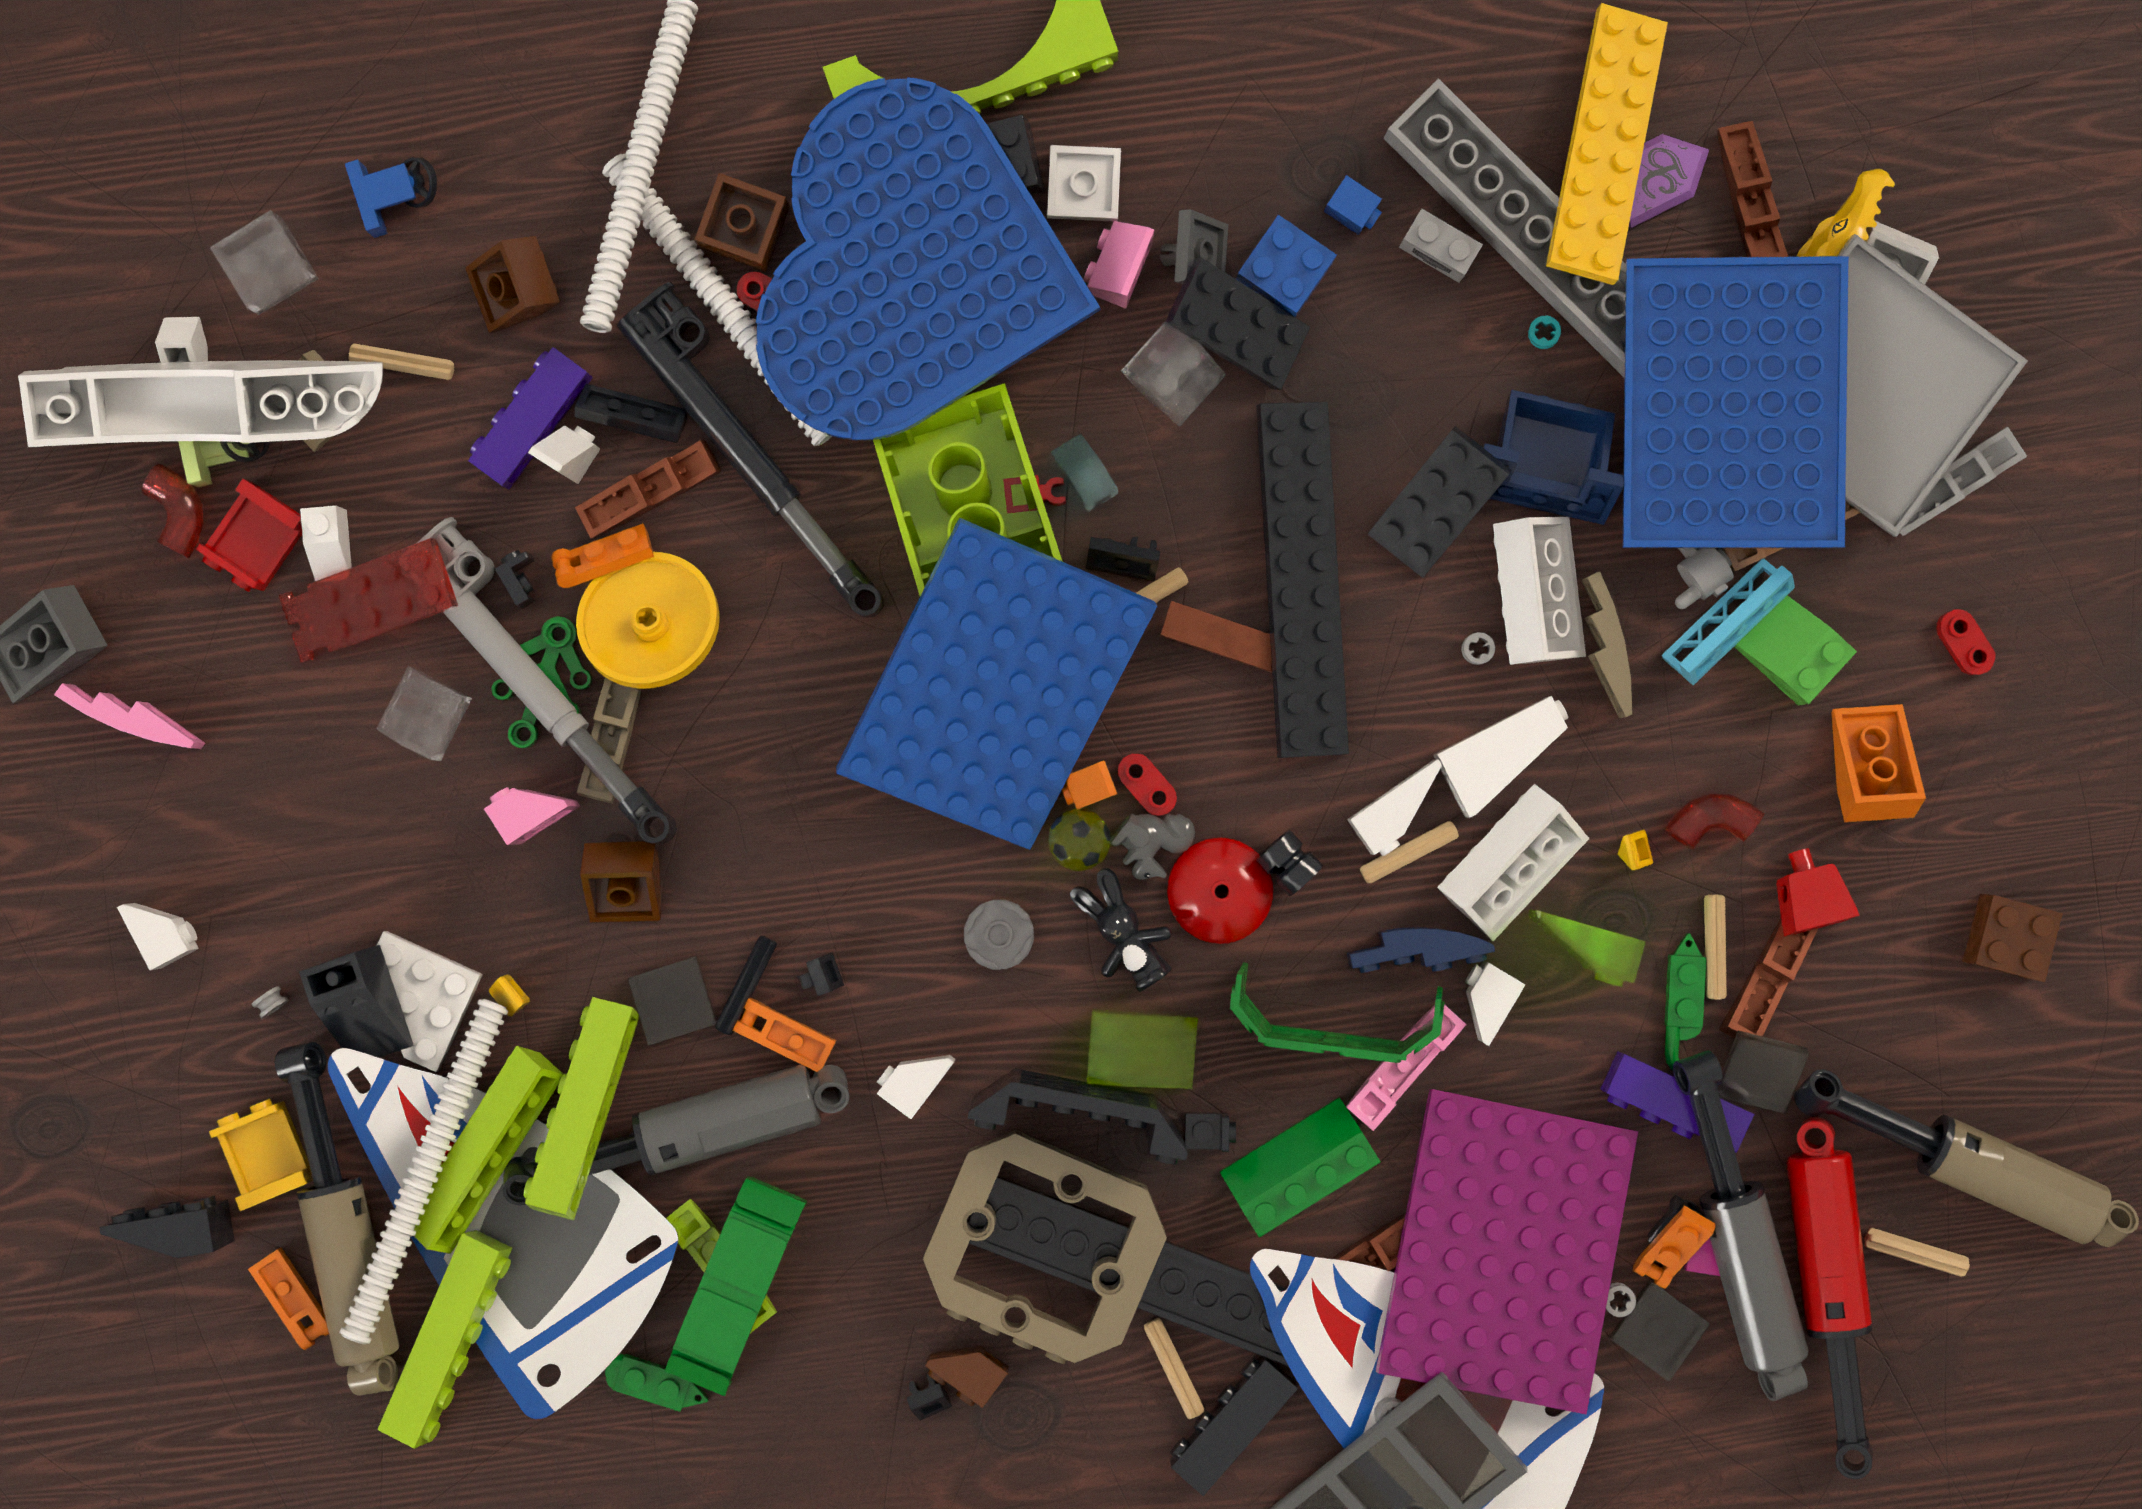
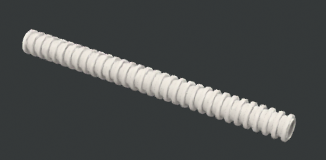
M667 0L668 7L664 11L665 18L662 19V28L659 29L658 34L660 38L656 40L657 48L653 51L655 58L651 59L650 62L652 68L648 70L647 76L649 78L645 80L646 88L642 91L643 99L640 100V109L636 113L638 119L634 121L635 129L631 132L632 139L629 140V150L625 154L627 160L623 161L622 167L624 170L620 172L621 180L618 181V191L614 194L616 201L612 202L611 209L613 211L608 216L610 222L606 223L605 229L608 232L603 234L605 242L600 245L602 253H599L597 256L599 263L595 264L594 271L596 274H593L591 278L594 284L589 285L588 291L591 294L586 296L588 305L583 307L585 315L580 318V323L591 331L606 333L612 329L610 322L615 318V314L612 311L617 310L618 307L615 301L620 299L618 290L623 288L621 280L626 277L624 270L628 269L629 262L627 259H630L632 255L629 249L634 248L635 242L633 239L637 237V230L635 228H638L640 225L638 218L642 217L643 210L641 208L645 207L646 200L644 198L648 196L649 192L646 187L651 185L649 177L654 174L652 167L656 166L657 159L655 157L660 152L658 148L662 144L660 136H663L665 133L663 126L667 125L668 122L666 116L670 115L671 108L669 106L673 104L674 98L672 96L676 93L675 86L679 82L678 75L681 74V65L685 59L683 55L687 52L686 45L689 44V35L692 34L693 30L691 25L695 23L694 15L698 12L697 5L691 0Z
M625 154L615 156L604 166L602 173L605 177H610L609 182L612 186H617L618 181L621 180L620 172L624 170L622 164L623 161L627 160ZM646 187L649 192L648 196L644 198L646 200L645 207L641 208L643 210L642 217L638 219L644 221V228L650 229L649 234L651 237H657L656 243L658 246H664L663 252L666 255H671L670 261L673 264H678L676 269L679 272H684L683 278L686 281H691L690 287L693 290H698L696 295L699 298L705 299L703 304L706 307H711L710 313L713 316H718L717 322L720 325H725L723 330L726 333L732 334L730 339L733 342H738L737 348L740 351H745L744 357L752 360L751 366L759 369L757 371L758 375L764 376L756 350V319H750L751 313L748 310H743L744 304L741 301H736L738 296L735 293L729 292L731 287L728 284H723L724 278L721 275H716L717 269L714 266H709L711 261L708 258H703L704 252L701 249H696L697 243L694 240H689L690 234L683 232L684 226L681 223H676L677 217L674 214H669L670 208L663 206L664 201L661 197H656V190ZM791 414L793 420L798 419L796 416ZM798 419L799 428H805L804 434L806 437H812L811 443L813 446H819L832 437L813 429Z
M479 999L478 1001L480 1008L479 1010H474L473 1014L476 1017L474 1021L470 1020L469 1025L472 1027L470 1031H466L464 1034L467 1036L465 1042L461 1041L460 1046L463 1048L461 1052L458 1051L456 1053V1056L459 1058L457 1062H453L451 1065L454 1067L452 1073H448L447 1077L450 1078L448 1084H443L445 1091L438 1096L441 1101L434 1106V1109H436L435 1115H430L429 1119L432 1122L425 1127L427 1134L426 1136L422 1135L420 1139L423 1141L422 1146H417L416 1151L419 1153L417 1157H413L411 1160L414 1162V1165L407 1170L410 1173L409 1177L403 1179L405 1186L404 1189L400 1188L398 1191L401 1196L394 1201L396 1205L395 1210H390L389 1215L392 1217L390 1221L386 1220L385 1226H387V1229L380 1234L383 1239L376 1244L378 1251L377 1253H372L373 1263H368L367 1269H369V1272L362 1277L365 1282L358 1287L360 1294L359 1296H354L355 1306H350L349 1312H351V1315L344 1320L347 1325L345 1328H341L339 1332L344 1338L364 1345L366 1343L370 1344L372 1340L369 1335L376 1330V1327L373 1325L375 1322H379L381 1318L378 1316L379 1311H384L383 1301L389 1299L387 1292L394 1287V1284L391 1282L393 1279H397L399 1275L396 1273L397 1268H402L403 1263L400 1261L402 1257L407 1256L406 1246H411L412 1242L409 1239L416 1234L414 1230L415 1225H420L419 1215H424L425 1209H423V1206L430 1201L427 1196L429 1193H433L434 1188H432L433 1182L437 1183L439 1179L436 1177L437 1172H442L443 1167L440 1165L442 1161L446 1162L447 1156L444 1155L446 1151H450L452 1148L449 1143L456 1138L453 1135L455 1129H460L458 1122L465 1117L462 1112L464 1108L468 1109L469 1107L467 1103L468 1098H473L472 1088H477L478 1083L475 1081L477 1077L482 1076L480 1069L487 1064L484 1061L485 1057H490L491 1052L488 1050L490 1046L495 1045L493 1038L500 1033L497 1029L499 1025L504 1023L501 1020L503 1014H508V1010L502 1005L486 999Z

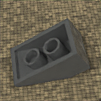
M74 585L42 590L0 625V681L13 704L24 700L86 664L108 646Z

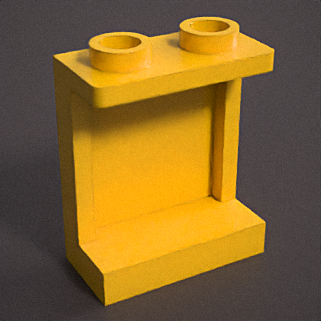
M271 1099L265 1100L250 1107L252 1114L240 1118L238 1113H234L217 1120L219 1128L209 1131L211 1138H218L241 1193L240 1196L235 1198L240 1211L313 1181L308 1158L284 1101L273 1105Z

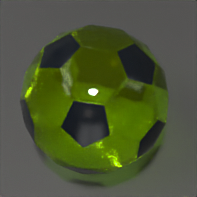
M1082 808L1067 810L1058 816L1050 827L1048 835L1049 851L1055 861L1071 871L1093 869L1103 862L1109 852L1111 844L1109 827L1102 817L1091 810Z

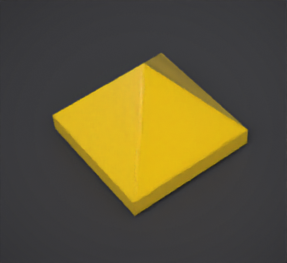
M1645 830L1625 835L1622 838L1618 855L1631 870H1637L1653 864Z

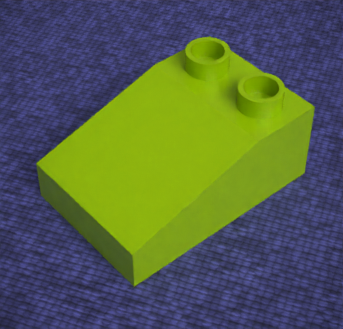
M1005 383L963 396L905 432L873 440L920 596L959 518L1062 561ZM1020 477L1022 484L1011 485L1013 506L1028 504L1029 510L1036 508V511L1007 514L1003 479Z

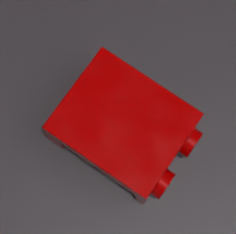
M242 479L235 489L240 495L205 545L199 544L196 550L205 555L202 562L218 572H221L224 568L234 576L231 581L248 592L252 588L264 591L302 536L301 514L255 483Z

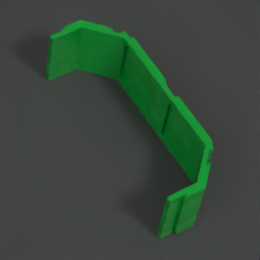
M1245 962L1241 965L1232 987L1230 1009L1250 1033L1255 1032L1258 1036V1042H1262L1264 1046L1314 1053L1333 1051L1339 1052V1055L1346 1057L1400 1063L1401 1060L1406 1061L1407 1055L1413 1050L1414 1054L1419 1052L1441 1035L1445 1002L1442 1001L1443 987L1440 986L1437 988L1434 1018L1404 1041L1270 1024L1245 994L1248 963Z
M747 1176L724 1224L684 1319L665 1372L722 1396L726 1395L732 1383L731 1379L784 1251L807 1204L805 1199Z

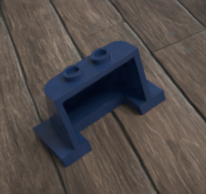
M1511 390L1507 399L1497 446L1485 443L1483 448L1512 471L1489 499L1604 525L1624 485V475L1607 471L1615 413L1586 407L1579 403L1572 404L1551 399L1544 395L1537 396Z

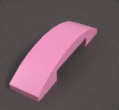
M1435 1005L1400 1041H1404L1434 1018ZM1444 1005L1441 1035L1419 1052L1414 1054L1413 1050L1407 1055L1406 1061L1401 1060L1400 1063L1382 1061L1359 1088L1346 1108L1369 1129L1374 1131L1397 1105L1396 1101L1438 1053L1444 1051L1467 1024Z

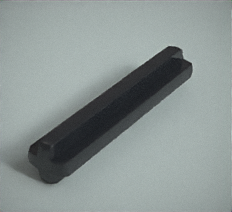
M766 936L758 937L715 1024V1028L726 1035L734 1033L733 1028L737 1020L741 1019L745 1011L744 1006L748 998L752 997L777 946L774 940Z

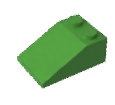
M1788 595L1734 646L1798 706L1810 704L1857 652L1830 626Z

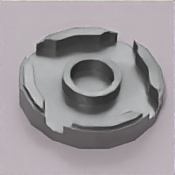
M990 900L979 905L969 915L964 927V942L969 955L978 964L992 970L1008 969L1018 965L1029 954L1034 942V927L1029 915L1018 904L1008 900Z

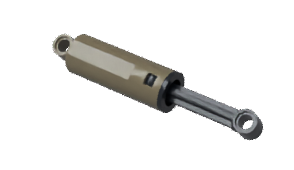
M316 1042L280 1049L275 1056V1070L282 1081L291 1084L314 1186L297 1191V1198L335 1362L338 1366H349L347 1382L353 1394L360 1396L391 1391L398 1382V1367L394 1359L388 1355L393 1354L399 1349V1340L389 1299L383 1301L382 1305L385 1308L384 1311H379L378 1316L381 1318L379 1322H375L373 1325L376 1327V1330L369 1335L372 1339L370 1344L366 1343L364 1345L351 1341L339 1333L341 1328H345L347 1325L344 1320L351 1315L349 1308L350 1306H355L354 1296H359L360 1291L358 1287L365 1282L362 1277L364 1274H368L369 1269H367L368 1263H373L372 1253H377L378 1249L361 1176L341 1177L319 1081V1076L326 1069V1055L322 1047Z
M1824 1069L1813 1072L1794 1093L1797 1107L1806 1115L1816 1117L1823 1113L1832 1114L1919 1153L1917 1160L1918 1172L2084 1245L2094 1240L2101 1246L2112 1247L2133 1233L2139 1225L2138 1215L2131 1205L2120 1200L2111 1202L2112 1195L2107 1186L1947 1115H1941L1931 1127H1928L1843 1089L1840 1079L1831 1071Z

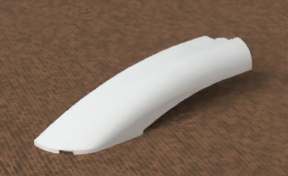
M278 360L118 364L64 367L58 370L24 371L18 375L28 447L159 441H229L252 443L321 439L335 436L352 428L368 413L377 399L382 384L383 362Z

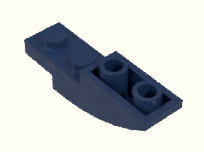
M1408 927L1378 931L1381 945L1348 952L1347 957L1351 968H1359L1360 973L1380 969V962L1393 960L1394 965L1414 962V955L1419 954L1421 965L1425 967L1431 966L1433 972L1452 968V961L1464 958L1467 964L1487 960L1486 954L1495 952L1494 944L1477 937L1452 930Z

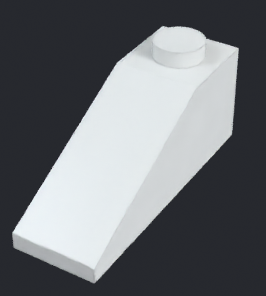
M563 426L532 446L528 453L579 484L600 448L592 443L595 436L581 427L577 426L572 431L568 427Z
M1439 759L1432 760L1347 819L1370 854L1375 855L1380 852L1382 856H1385L1400 845L1397 839L1405 834L1442 766Z

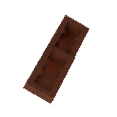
M1174 601L1170 602L1160 637L1272 673L1270 634Z
M1780 918L1719 1030L1748 1047L1760 1043L1788 982L1795 979L1818 928L1784 937Z

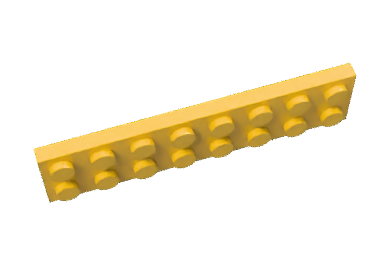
M1601 3L1596 10L1546 267L1614 285L1619 279L1668 22Z

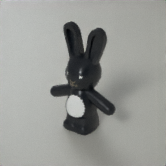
M1102 868L1097 874V884L1104 896L1107 907L1085 887L1077 886L1073 888L1070 892V897L1081 910L1097 922L1103 938L1116 945L1102 966V975L1107 978L1112 977L1123 961L1125 968L1132 974L1135 980L1136 989L1138 992H1142L1166 976L1172 969L1151 944L1152 942L1168 940L1172 935V931L1167 926L1138 930L1137 914L1124 902L1117 875L1109 868Z

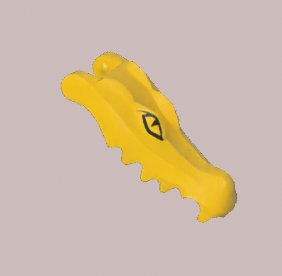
M1882 169L1862 172L1857 179L1853 192L1834 216L1819 223L1813 235L1802 246L1796 257L1837 256L1853 234L1858 235L1863 240H1868L1869 236L1866 228H1875L1877 223L1874 220V216L1881 213L1877 206V201L1882 199L1881 191L1885 186L1894 187L1895 185L1889 174Z

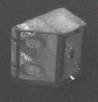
M1166 322L1161 325L1121 370L1142 395L1179 427L1226 376V373L1200 343Z
M408 666L376 729L398 744L430 760L441 761L472 697Z

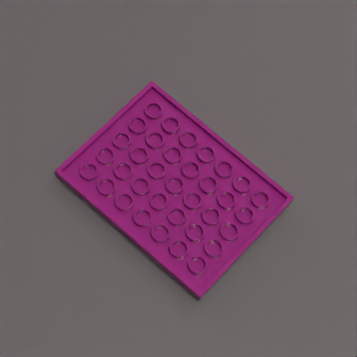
M1429 1089L1376 1372L1425 1383L1438 1373L1443 1372L1455 1387L1460 1390L1587 1414L1638 1131Z

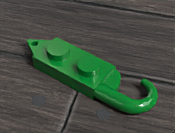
M1690 933L1685 934L1672 955L1668 954L1665 1006V1059L1672 1071L1673 1063L1679 1060V1041L1695 1038L1703 1028L1706 957L1701 955ZM1687 940L1690 941V946L1688 947L1685 945Z
M619 1353L605 1371L607 1384L613 1391L679 1412L684 1407L706 1403L709 1400L708 1396L698 1385L665 1372L666 1366L629 1354ZM696 1395H700L702 1399L698 1400Z

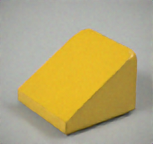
M508 974L499 977L489 989V993L496 1002L506 1007V1010H508L507 1015L510 1017L530 1002V998L511 975Z

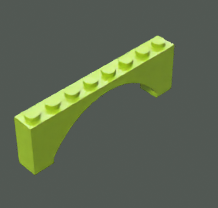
M1056 0L1046 28L1024 58L994 80L966 90L952 91V93L962 97L980 114L981 109L994 105V108L1005 107L1014 102V97L1027 93V96L1041 94L1047 90V86L1059 81L1061 85L1072 83L1081 77V73L1092 69L1094 73H1098L1111 68L1114 65L1113 62L1118 60V49L1100 0ZM856 55L823 67L834 99L855 86L882 78L859 64Z

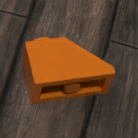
M1105 761L1071 773L1062 788L1067 805L1075 803L1077 809L1117 794Z

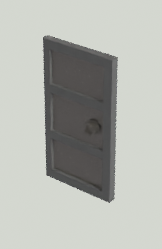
M1440 1372L1269 1509H1481L1527 1473V1466L1455 1387L1447 1375Z

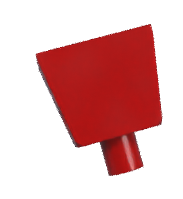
M1809 848L1788 854L1794 873L1778 879L1776 883L1784 937L1841 923L1860 916L1837 867L1833 863L1815 868Z

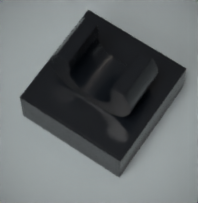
M833 953L806 962L809 972L797 977L802 990L815 986L818 996L844 986Z
M928 1374L926 1376L929 1386L923 1391H919L914 1381L909 1382V1390L913 1395L907 1397L910 1410L920 1421L952 1407L948 1393Z

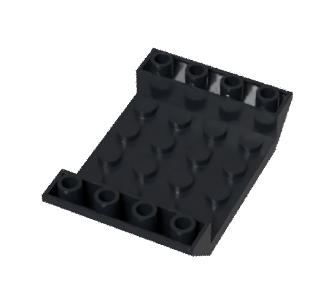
M1017 1068L975 1095L967 1118L975 1120L974 1126L996 1130L997 1124L1004 1126L1010 1097L1017 1098L1016 1104L1037 1108L1038 1102L1052 1104V1111L1073 1115L1074 1110L1078 1109L1088 1111V1117L1095 1120L1110 1121L1111 1116L1124 1118L1125 1125L1137 1128H1146L1148 1123L1146 1134L1150 1154L1156 1156V1161L1177 1164L1178 1159L1186 1160L1188 1154L1182 1135L1155 1095Z

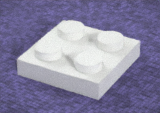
M1050 145L1047 218L1118 222L1121 148Z

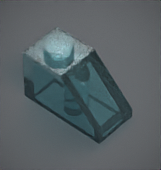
M1081 433L1051 451V454L1087 512L1118 494V488Z

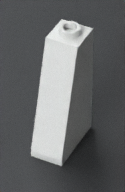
M1552 696L1545 697L1433 755L1435 759H1439L1441 762L1440 770L1465 818H1470L1481 811L1568 728L1564 721L1568 719V715L1559 700L1554 702Z

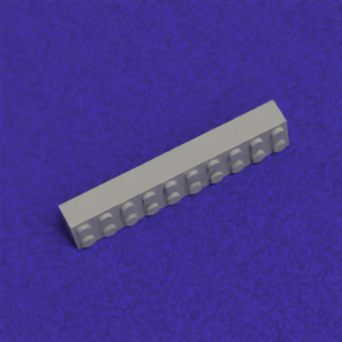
M1438 78L1388 128L1383 139L1624 377L1626 264L1622 261L1619 279L1614 285L1546 267L1559 197Z

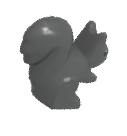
M1131 813L1114 832L1109 842L1112 846L1122 844L1128 849L1127 854L1122 860L1125 865L1136 860L1132 868L1134 878L1140 880L1155 876L1165 878L1167 874L1154 859V856L1160 848L1178 854L1187 851L1194 841L1195 828L1192 821L1181 814H1167L1162 820L1150 814L1134 815Z

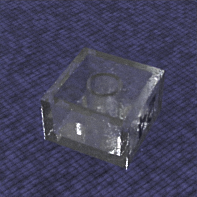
M271 210L210 247L246 308L257 315L262 314L319 279L284 220Z

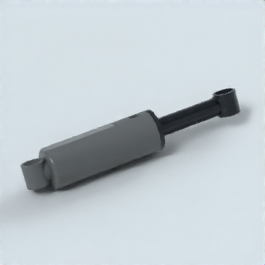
M1707 1050L1675 1061L1673 1063V1073L1679 1089L1683 1094L1689 1095L1714 1184V1189L1701 1195L1699 1202L1703 1216L1716 1224L1710 1241L1743 1360L1750 1370L1758 1372L1761 1388L1767 1398L1771 1401H1777L1807 1389V1376L1801 1362L1807 1358L1809 1349L1763 1184L1756 1181L1742 1180L1717 1090L1718 1085L1723 1081L1722 1069L1713 1052Z
M797 1065L632 1115L634 1133L598 1144L589 1175L642 1160L646 1172L651 1176L816 1127L821 1123L820 1110L826 1113H837L847 1106L849 1090L846 1074L838 1066L824 1065L821 1070L815 1071L813 1077L810 1078L807 1068L804 1065ZM828 1087H837V1088H836L835 1090H833V1091H825V1090H824V1089H826V1088H828ZM525 1156L515 1157L506 1166L503 1174L502 1190L503 1196L511 1204L518 1206L526 1205V1198H524L526 1182H517L515 1180H528L529 1177H534L538 1165L535 1160Z

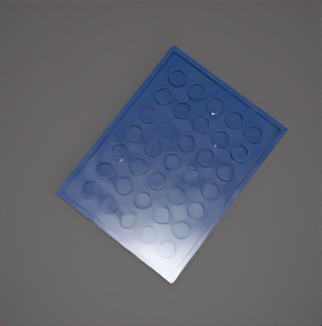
M1849 256L1626 259L1623 548H1845Z
M959 518L836 766V773L1030 850L1157 608L1156 602Z

